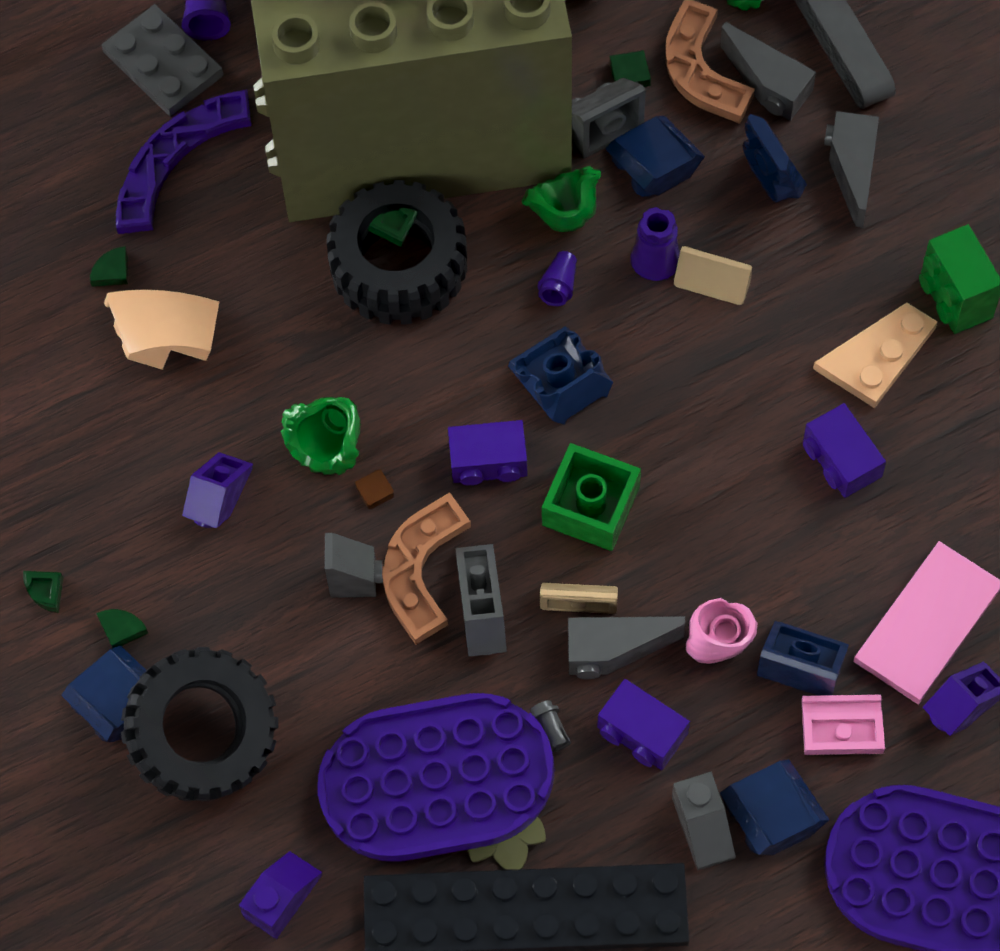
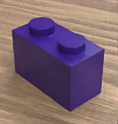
M845 403L806 424L803 439L806 453L812 460L817 459L824 468L823 474L827 483L833 489L838 488L844 498L883 477L886 460Z
M523 420L448 427L453 483L477 485L483 480L494 479L502 482H512L520 477L528 476Z
M625 678L599 712L597 728L600 729V734L604 739L616 746H619L621 743L633 751V757L647 767L654 765L660 770L664 769L687 737L690 725L689 720Z

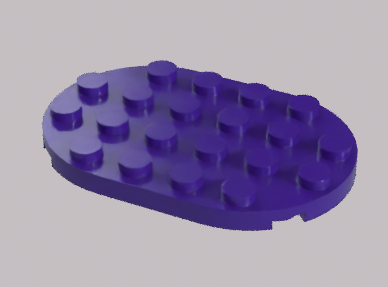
M470 693L381 709L358 718L342 730L343 734L334 743L330 750L327 749L320 765L317 783L319 803L324 817L334 834L346 846L372 859L406 861L489 846L519 834L538 817L545 807L553 787L555 766L547 734L542 725L530 712L528 714L522 708L511 703V700L501 696Z
M892 785L873 790V793L862 797L855 803L852 802L841 813L831 830L827 842L824 867L832 898L852 924L876 939L919 951H1000L999 806L924 787Z

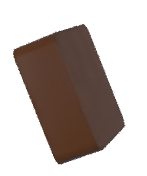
M381 469L355 482L356 489L368 509H373L394 498V490Z

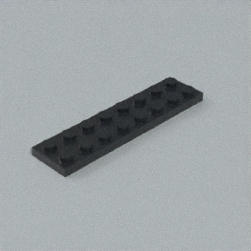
M684 863L364 876L365 951H569L689 946Z

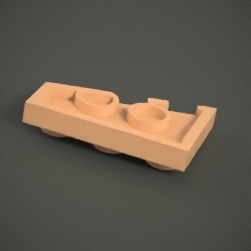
M905 303L814 362L813 369L875 408L934 332L937 321L909 303Z

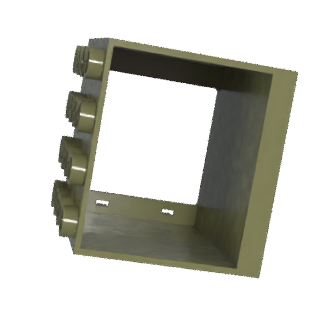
M251 0L262 77L253 85L258 113L270 117L274 139L265 146L269 173L281 177L289 222L334 216L336 214L340 215L339 207L345 200L349 199L352 202L354 200V193L362 188L369 191L373 189V184L382 181L384 185L394 184V180H405V185L411 186L413 182H418L426 185V191L430 192L432 189H435L443 194L445 199L544 183L546 180H554L558 175L572 171V34L565 0Z

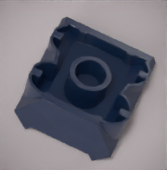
M750 114L745 123V132L748 140L743 142V151L750 168L767 195L774 202H779L786 198H800L807 183L782 148L783 145L765 119Z
M666 116L653 117L615 138L605 148L612 156V161L616 167L626 170L632 177L631 187L640 196H658L689 179L705 157Z
M566 326L515 357L508 364L511 371L550 419L565 425L568 418L602 396L607 398L613 381L605 373L600 355L593 350H586L582 345L580 336L574 331H570Z
M120 645L110 649L74 679L61 696L77 714L81 715L93 727L95 733L102 741L115 742L122 740L121 732L124 731V721H121L123 708L126 707L128 702L127 696L146 669Z
M789 759L778 761L731 784L720 792L731 817L738 821L745 832V842L749 850L755 854L775 855L811 837L829 821V818Z

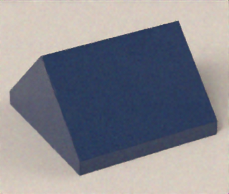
M775 621L760 655L757 676L818 696L833 695L849 644Z

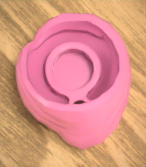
M721 598L709 600L701 604L691 616L689 621V637L686 641V652L697 662L706 664L722 662L742 653L753 641L757 634L758 623L751 610L743 604L728 603Z

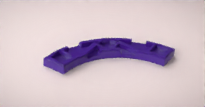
M247 90L230 92L203 101V105L187 113L181 112L173 117L147 140L128 168L129 173L118 195L116 208V230L118 234L154 230L153 218L159 192L177 163L191 150L210 138L227 131L251 126Z

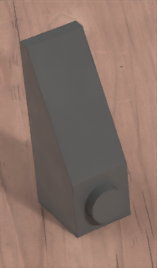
M727 22L724 23L720 42L722 50L749 87L755 88L754 95L759 103L765 106L773 115L782 116L791 121L813 92L816 72Z
M836 111L834 125L827 124L824 145L831 146L829 162L856 227L863 228L879 117Z
M493 544L455 548L468 657L507 652L504 616Z
M685 616L568 618L569 675H577L581 679H596L600 675H608L684 638Z

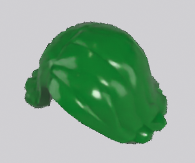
M588 166L575 169L573 172L562 173L554 180L538 183L532 189L526 190L522 198V204L529 206L554 231H575L583 227L595 215L596 183L601 177V171Z
M324 397L316 399L308 405L295 403L291 406L292 409H286L283 412V429L280 432L289 453L299 461L301 466L309 467L311 472H321L323 475L334 473L341 475L347 469H352L355 466V458L359 455L356 445L360 435L361 420L357 406L351 399L345 397Z

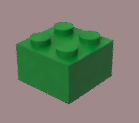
M967 224L930 239L923 258L924 262L919 280L924 292L931 294L935 300L940 320L944 324L948 323L952 332L957 334L993 319L1000 298V276L970 225Z
M570 443L542 505V526L613 551L639 491L641 468Z

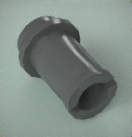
M547 700L533 706L530 712L542 725L549 739L552 752L555 753L568 747L572 742L568 738L557 714L560 711L559 707L553 705L551 700Z

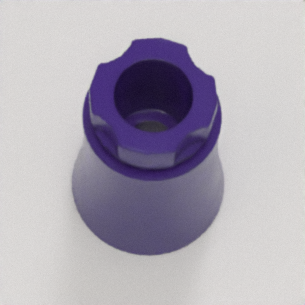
M186 0L182 29L187 35L198 40H215L229 32L231 23L226 0Z
M657 207L648 209L643 213V218L637 227L636 242L631 252L630 261L635 272L648 280L660 281L676 273L680 255L677 242L678 228L674 215L669 210H661Z

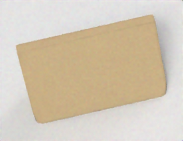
M682 246L675 273L674 286L736 305H742L750 286L752 266Z
M542 583L540 588V609L615 614L617 613L618 587Z

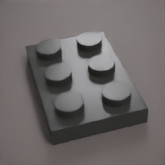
M155 4L101 44L103 52L170 117L224 76L222 67Z

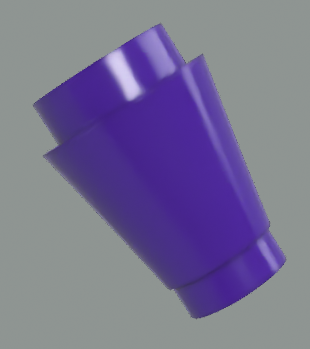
M567 251L558 252L538 282V295L548 305L562 306L572 298L577 258L572 253Z

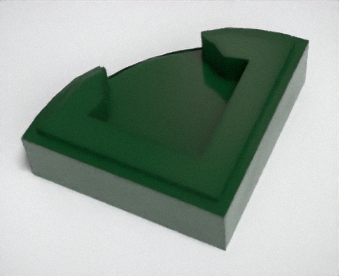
M400 208V210L381 213L370 223L368 231L398 246H402L417 218L418 211Z
M126 246L112 249L96 261L90 274L92 287L128 284Z
M23 571L24 584L31 599L41 608L59 613L63 584L62 573Z
M109 609L96 613L112 648L120 645L123 646L148 634L143 622L130 612Z

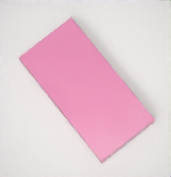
M938 541L858 651L853 662L919 705L999 593L1000 579Z

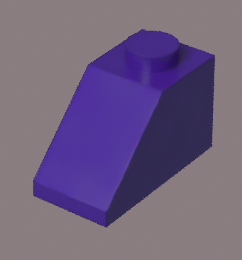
M218 452L191 475L182 516L194 520V523L201 527L218 528L231 516L252 471L253 464Z
M983 661L951 675L922 708L930 715L932 723L939 730L951 736L966 729L1000 700V677Z
M289 851L261 873L239 904L243 917L277 939L323 875L322 872Z

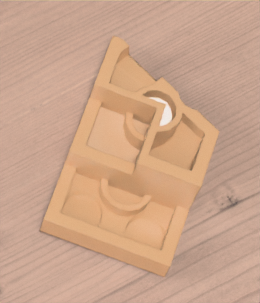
M125 290L107 293L104 304L106 307H110L115 318L114 328L122 340V348L127 359L163 370L171 350L207 361L211 352L219 301L181 292L163 290Z

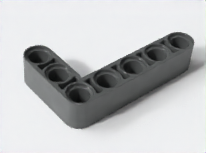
M794 0L854 102L860 109L895 96V83L889 70L846 0Z

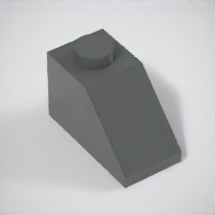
M325 533V573L330 597H376V583H383V560H376L373 546L335 533Z
M712 772L673 783L672 800L697 871L734 860L736 856L727 816Z

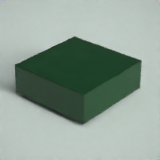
M644 50L609 56L614 82L625 78L642 84L643 87L651 86V78Z

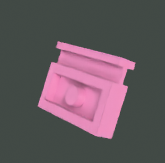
M881 695L802 696L804 755L884 753L885 743Z

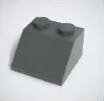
M621 78L613 83L608 82L601 85L594 93L582 99L576 98L572 100V144L583 159L606 148L615 138L644 123L646 89L642 84Z

